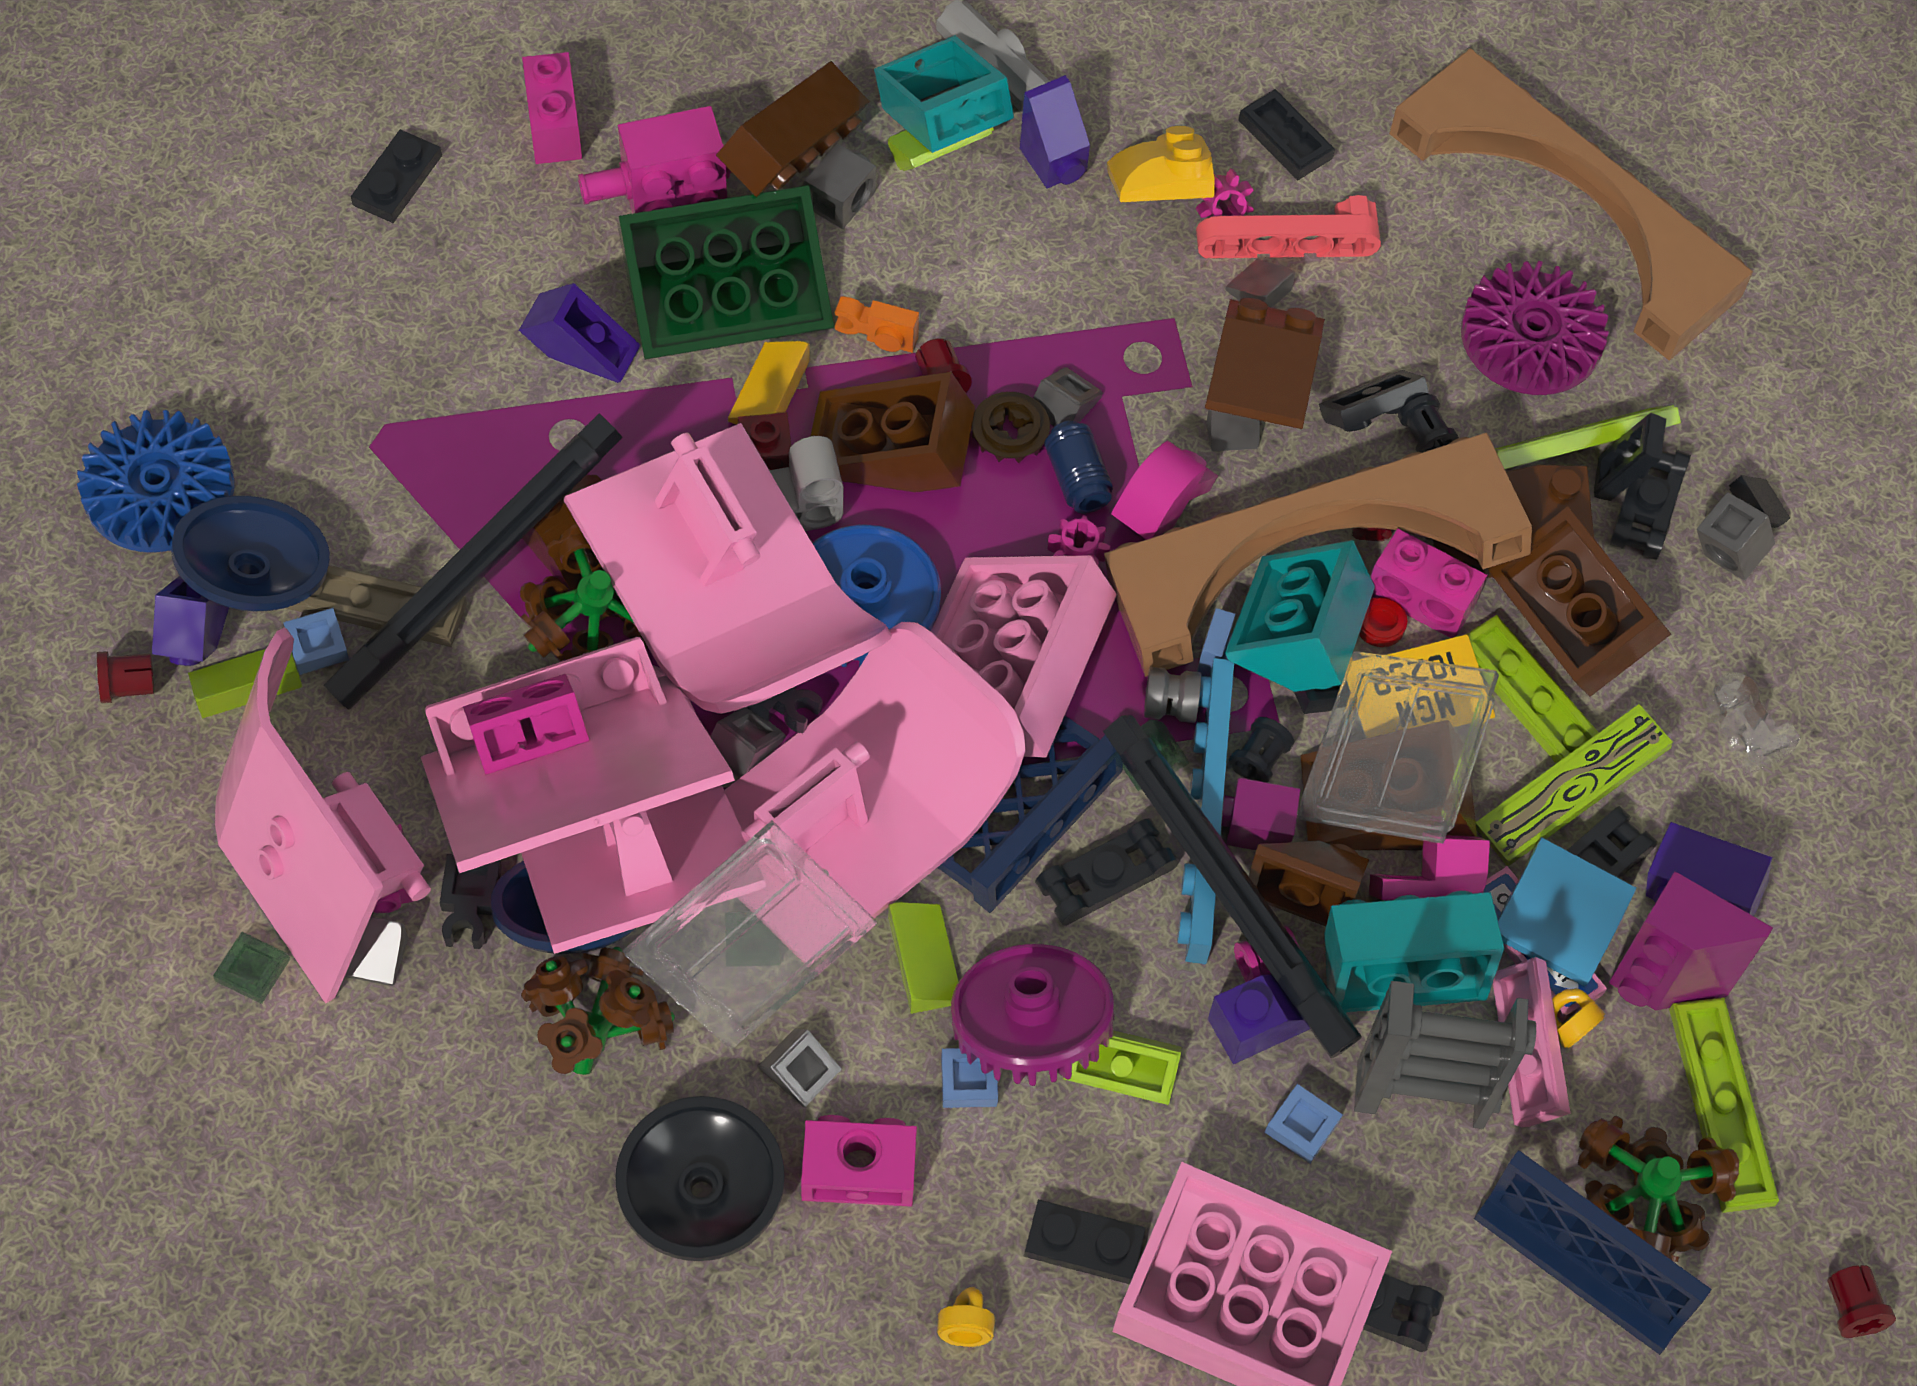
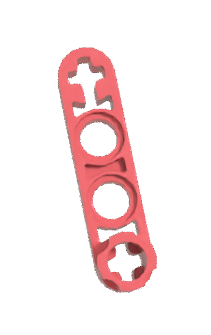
M1355 195L1349 196L1345 201L1337 203L1334 207L1335 215L1210 217L1200 222L1196 228L1198 252L1204 258H1258L1257 254H1270V258L1304 257V253H1316L1317 257L1371 256L1381 247L1376 203L1369 201L1367 196ZM1271 236L1268 240H1257L1260 237ZM1309 236H1319L1311 240L1303 239Z

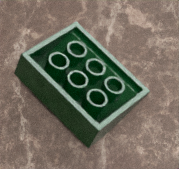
M809 185L764 192L757 197L754 194L618 217V231L644 360L835 328Z

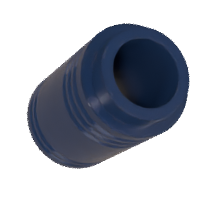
M1065 421L1056 425L1046 438L1044 446L1067 505L1081 514L1100 510L1111 501L1113 484L1091 428L1087 424L1077 423L1076 421Z

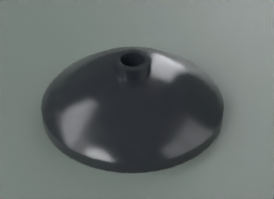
M695 1096L678 1099L660 1106L634 1127L619 1154L615 1180L617 1198L624 1218L642 1241L656 1251L676 1259L710 1261L741 1251L759 1238L768 1228L782 1200L785 1176L779 1145L770 1129L758 1116L747 1108L726 1099ZM699 1182H706L712 1187L711 1193L706 1197H696L692 1194L691 1189Z

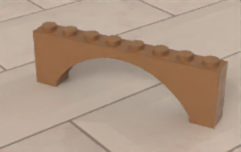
M1471 48L1396 107L1389 134L1422 161L1430 155L1450 153H1474L1507 157L1548 170L1568 180L1595 200L1619 227L1629 244L1637 264L1641 281L1642 311L1633 332L1669 361L1743 296L1753 271L1745 266L1740 258L1726 251L1712 240L1702 228L1688 221L1673 209L1665 199L1658 197L1631 172L1621 168L1602 153L1597 145L1583 138L1569 127L1560 116L1553 114L1526 89L1516 85L1497 70L1492 62L1483 59Z
M1487 432L1471 438H1458L1448 445L1423 453L1414 452L1406 455L1401 460L1376 468H1363L1353 475L1328 483L1319 482L1311 485L1306 490L1281 498H1268L1258 505L1233 513L1224 512L1214 516L1211 520L1186 528H1173L1163 535L1138 543H1125L1113 551L1104 553L1108 581L1117 594L1115 600L1145 677L1148 676L1149 667L1165 668L1168 670L1193 662L1192 644L1197 630L1209 608L1223 589L1242 570L1261 556L1281 545L1304 536L1346 528L1400 529L1455 547L1476 558L1482 570L1530 555L1532 525Z

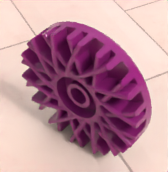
M1525 261L1520 271L1513 272L1512 264L1508 263L1504 271L1496 268L1490 280L1484 275L1480 284L1474 286L1471 297H1468L1461 321L1462 342L1467 355L1476 368L1496 384L1515 392L1530 395H1550L1564 392L1585 381L1596 369L1609 334V330L1605 331L1608 314L1603 313L1604 304L1598 307L1594 305L1596 290H1586V281H1583L1580 287L1577 288L1571 283L1573 272L1568 270L1561 275V268L1559 266H1555L1552 274L1541 272L1542 261L1536 263L1534 270L1529 261Z
M1024 944L1008 947L979 960L964 973L956 985L951 1001L954 1040L959 1041L960 1052L967 1055V1061L970 1065L979 1058L982 1072L987 1074L993 1070L994 1078L997 1081L1000 1080L1003 1069L1012 1071L1013 1080L1016 1084H1020L1026 1076L1029 1084L1035 1086L1036 1072L1049 1071L1051 1082L1057 1081V1073L1068 1080L1072 1076V1063L1079 1060L1082 1067L1087 1069L1089 1061L1097 1062L1099 1059V1044L1108 1047L1109 1038L1113 1037L1114 998L1112 988L1106 976L1094 963L1071 950L1046 944Z

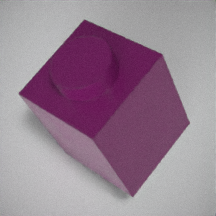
M1238 778L1234 796L1224 795L1221 826L1228 827L1226 845L1257 850L1259 844L1292 842L1301 789Z

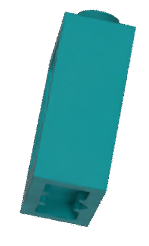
M956 35L874 69L884 111L932 153L1014 118L1007 77ZM922 59L921 65L915 67L916 61ZM957 84L960 85V86L957 87V88H954V89H952V90H949V91H947V92H945V93H942V94H940V95H937V96H935V97H933V98H930V99L925 100V101H923V102L920 101V100L923 99V98H926V97H928V96H931V95H933V94H935V93H938V92H940V91H942V90H945V89H947V88H950V87H952V86H954V85H957Z

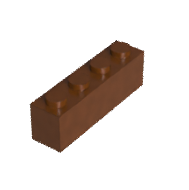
M830 61L743 123L716 156L756 197L771 186L779 191L797 172L801 174L819 155L823 157L840 139L844 141L863 122L858 114L870 101Z

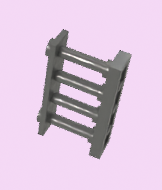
M1391 981L1357 1062L1354 1112L1376 1114L1383 1098L1390 1099L1392 1094L1472 1104L1474 1105L1473 1128L1484 1129L1492 1113L1499 1114L1503 1093L1524 1055H1532L1536 1041V1021L1528 1020V999L1517 998L1505 1022L1423 1012L1421 1005L1413 1004L1414 984Z

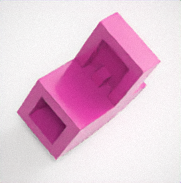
M1166 441L1157 447L1137 469L1120 496L1111 515L1146 540L1163 535L1168 530L1174 528L1189 500L1211 490L1218 475L1206 467V461L1198 454L1190 450H1181L1170 441Z
M1424 834L1422 876L1370 874L1369 895L1380 900L1392 901L1405 895L1427 898L1446 896L1456 891H1469L1473 894L1483 893L1488 876L1490 841L1476 836Z

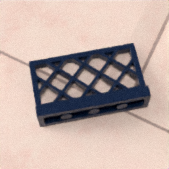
M1064 715L1049 750L1050 762L1021 765L1015 778L1017 798L1002 799L992 812L1018 810V824L1010 831L989 833L988 818L982 825L983 833L974 834L962 847H985L986 858L971 873L954 861V854L937 868L972 892L974 901L991 913L1122 773L1123 762L1106 735L1099 739ZM1075 741L1087 749L1078 760L1059 762L1055 760L1054 743ZM1057 774H1064V775L1058 780ZM1051 775L1052 787L1045 795L1022 797L1020 778ZM1026 809H1031V810L1024 816V810H1026ZM990 845H997V846L991 851Z
M1519 1150L1507 1165L1490 1196L1474 1218L1659 1355L1712 1290Z

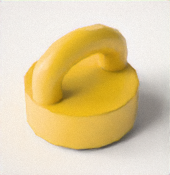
M1577 988L1565 989L1552 998L1559 1043L1564 1049L1566 1047L1569 1049L1605 1018L1603 1010L1583 990ZM1569 1002H1577L1582 1009L1562 1025L1557 1019L1559 1010Z
M976 1287L966 1288L956 1298L953 1306L940 1310L938 1313L937 1333L943 1341L955 1346L976 1347L987 1344L993 1339L995 1317L992 1312L983 1308L982 1292Z

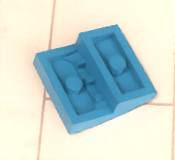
M1541 837L1498 918L1502 941L1504 944L1530 958L1537 957L1546 961L1547 967L1586 987L1611 942L1635 893L1636 887Z

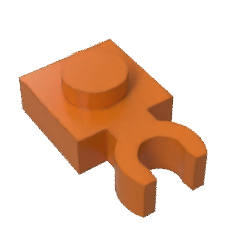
M840 297L835 310V315L838 316L835 330L845 334H866L867 341L874 342L885 351L896 352L904 350L913 353L918 340L919 312L875 300L872 301L871 307H867L854 298Z

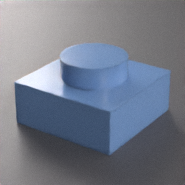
M334 608L283 622L284 627L288 629L294 638L292 653L299 675L349 660Z
M1215 609L1197 669L1201 676L1210 677L1214 658L1228 660L1225 652L1232 636L1230 632L1235 618L1234 613Z
M959 1048L942 1049L943 1108L997 1107L998 1082L994 1078L993 1070L984 1074L981 1070L979 1058L970 1065L967 1061V1055L961 1054Z
M1297 1084L1267 1125L1265 1133L1311 1164L1340 1123L1343 1114Z

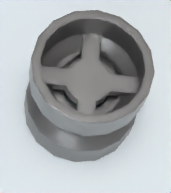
M1149 667L1144 718L1160 719L1164 715L1175 716L1179 722L1195 723L1200 696L1201 673L1185 671L1181 675H1172L1165 668Z

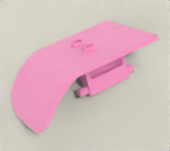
M741 423L697 442L693 441L689 433H683L671 442L675 451L569 494L564 498L565 504L603 570L610 576L611 584L657 664L687 698L706 711L722 714L757 704L884 645L892 637L886 624L860 608L835 583Z
M901 622L889 629L892 634L891 639L881 647L868 653L858 671L841 694L822 715L807 725L804 733H797L724 790L742 828V837L750 846L766 884L764 888L737 897L811 970L886 910L889 904L897 901L970 840L1004 797L1018 775L1025 755L1023 729L1011 705L997 690L931 631L916 622Z
M284 627L276 631L264 652L226 761L216 795L215 828L219 847L323 1001L328 1003L337 995L377 901L402 888L405 889L412 901H418L427 896L431 888L420 874L424 864L367 783L358 785L351 773L345 772L337 776L332 782L333 787L338 793L322 798L271 724L269 713L294 644L293 636Z
M652 665L657 678L666 676L660 667ZM685 696V698L687 699L688 703L690 704V706H691L692 709L694 710L693 705L691 704L689 698H687V697ZM720 785L522 852L521 855L554 954L766 887L764 877L752 850L742 837V828L723 786Z

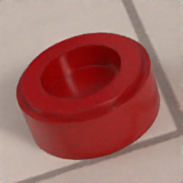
M1385 597L1372 598L1359 636L1372 646L1389 647L1395 645L1402 639L1407 627L1408 620L1405 610L1392 599Z

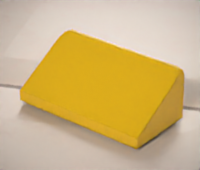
M803 341L765 342L728 416V422L737 425L739 416L786 412L810 362V344Z

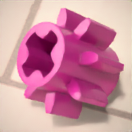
M1230 168L1226 176L1214 173V197L1202 198L1204 202L1198 204L1195 208L1201 218L1208 216H1244L1246 212L1254 211V208L1245 199L1254 190L1248 181L1238 183L1239 176L1234 169Z
M1083 515L1081 519H1075L1070 522L1061 519L1059 535H1049L1047 550L1053 552V556L1091 555L1099 567L1098 561L1105 562L1104 553L1110 552L1111 546L1103 543L1106 528L1104 526L1097 528L1092 522L1088 521L1087 516Z

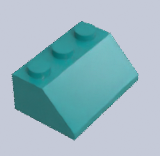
M1354 541L1262 556L1225 652L1228 660L1294 692L1310 689H1328L1332 686L1342 685L1375 588Z
M1456 891L1446 896L1427 898L1405 895L1392 901L1368 903L1364 900L1356 899L1346 901L1340 905H1332L1325 929L1326 981L1328 989L1345 1013L1379 1010L1391 981L1414 984V1005L1427 1006L1487 1000L1504 951L1491 892L1473 894L1469 891Z

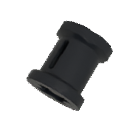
M1432 394L1423 395L1409 401L1398 413L1401 424L1409 427L1418 443L1415 449L1416 452L1423 453L1448 445L1459 438L1454 428L1447 427L1438 411L1440 403L1437 397Z
M1258 717L1251 725L1252 734L1241 750L1233 751L1229 757V764L1235 773L1248 780L1269 783L1273 775L1271 769L1282 753H1287L1291 750L1295 741L1289 730L1279 722L1267 717ZM1261 748H1263L1264 751H1263V753L1260 755V754H1259V751L1261 750Z

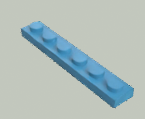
M1214 658L1210 677L1201 676L1198 707H1206L1205 723H1196L1193 752L1202 753L1201 769H1192L1189 793L1194 800H1199L1198 806L1218 834L1221 835L1234 663L1226 659ZM1185 863L1181 895L1191 896L1189 912H1180L1177 943L1187 944L1185 962L1207 964L1212 946L1216 894L1195 864Z

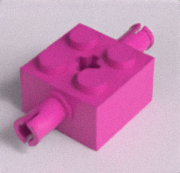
M706 106L618 124L621 155L619 167L584 175L583 173L578 174V182L584 205L625 195L627 200H629L632 213L727 199L726 179L730 178L732 172L716 156L724 145L712 107Z

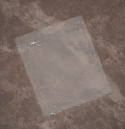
M1353 651L1298 807V819L1444 844L1447 832L1455 825L1495 703L1493 692L1499 677L1497 671Z
M771 820L623 949V952L630 961L669 994L676 1004L681 1005L732 1050L870 931L877 922L869 912L829 875L826 869L816 863Z

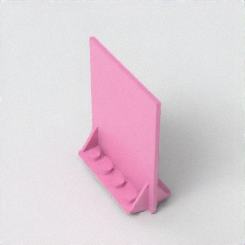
M635 637L439 701L425 708L438 751L423 755L421 760L459 873L735 781L731 768L680 688L675 686L667 676L657 678L640 637ZM566 673L575 693L589 741L485 775L463 706Z

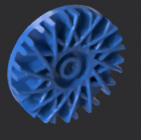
M144 410L141 421L136 415L132 414L129 416L131 426L120 430L116 421L112 422L111 426L114 434L103 430L101 432L103 443L98 448L91 442L88 444L90 454H83L82 456L85 469L84 471L77 470L80 481L77 483V487L81 495V502L91 524L104 538L120 547L138 552L170 551L172 549L175 528L189 511L207 501L233 496L235 486L234 471L227 449L223 445L220 436L215 438L210 426L207 423L201 425L200 420L196 417L191 424L185 421L182 412L176 411L171 417L168 410H163L164 419L153 420L150 412Z
M862 524L833 530L812 543L835 583L860 608L886 624L888 629L901 622H916L931 631L940 610V578L935 564L928 553L913 539L891 528ZM868 653L853 659L859 661V667L865 660ZM847 663L842 664L841 666L846 667Z

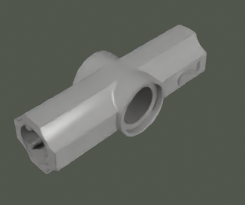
M953 1L945 7L944 12L937 19L936 30L945 39L956 35L1007 77L1011 103L1021 113H1023L1024 92L1050 82L1026 58L1024 47L1013 32L1005 28L997 31L967 1Z

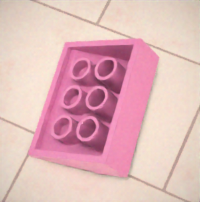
M1091 555L965 558L931 632L997 690L1015 710L1024 733V757H1047L1117 594Z
M1181 1162L1120 1306L1112 1332L1236 1386H1341L1392 1251Z

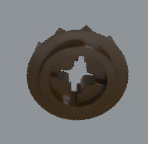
M1001 392L989 396L978 405L973 416L972 438L977 440L982 453L988 451L995 455L998 462L1004 458H1015L1020 463L1025 456L1031 454L1037 456L1050 432V421L1044 407L1034 398L1019 392ZM1005 415H1008L1009 422H1012L1013 426L1018 428L1016 439L1009 437L1008 432L1003 430Z

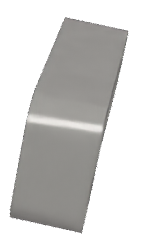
M811 436L797 441L789 450V467L769 471L805 531L828 527L839 521L843 515V483L833 443L827 437Z

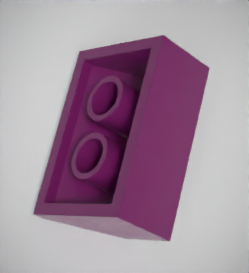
M1674 871L1609 984L1618 988V993L1627 1002L1639 1007L1647 1005L1655 1011L1670 1008L1673 1003L1725 998L1766 941L1773 927Z

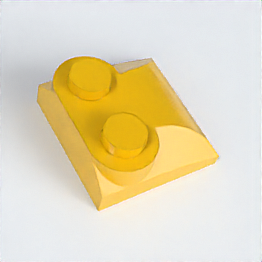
M1188 126L1169 127L1166 129L1165 134L1157 137L1156 141L1142 142L1128 147L1114 155L1107 162L1108 174L1120 202L1214 197L1215 179L1211 152L1203 137L1195 134L1194 129Z

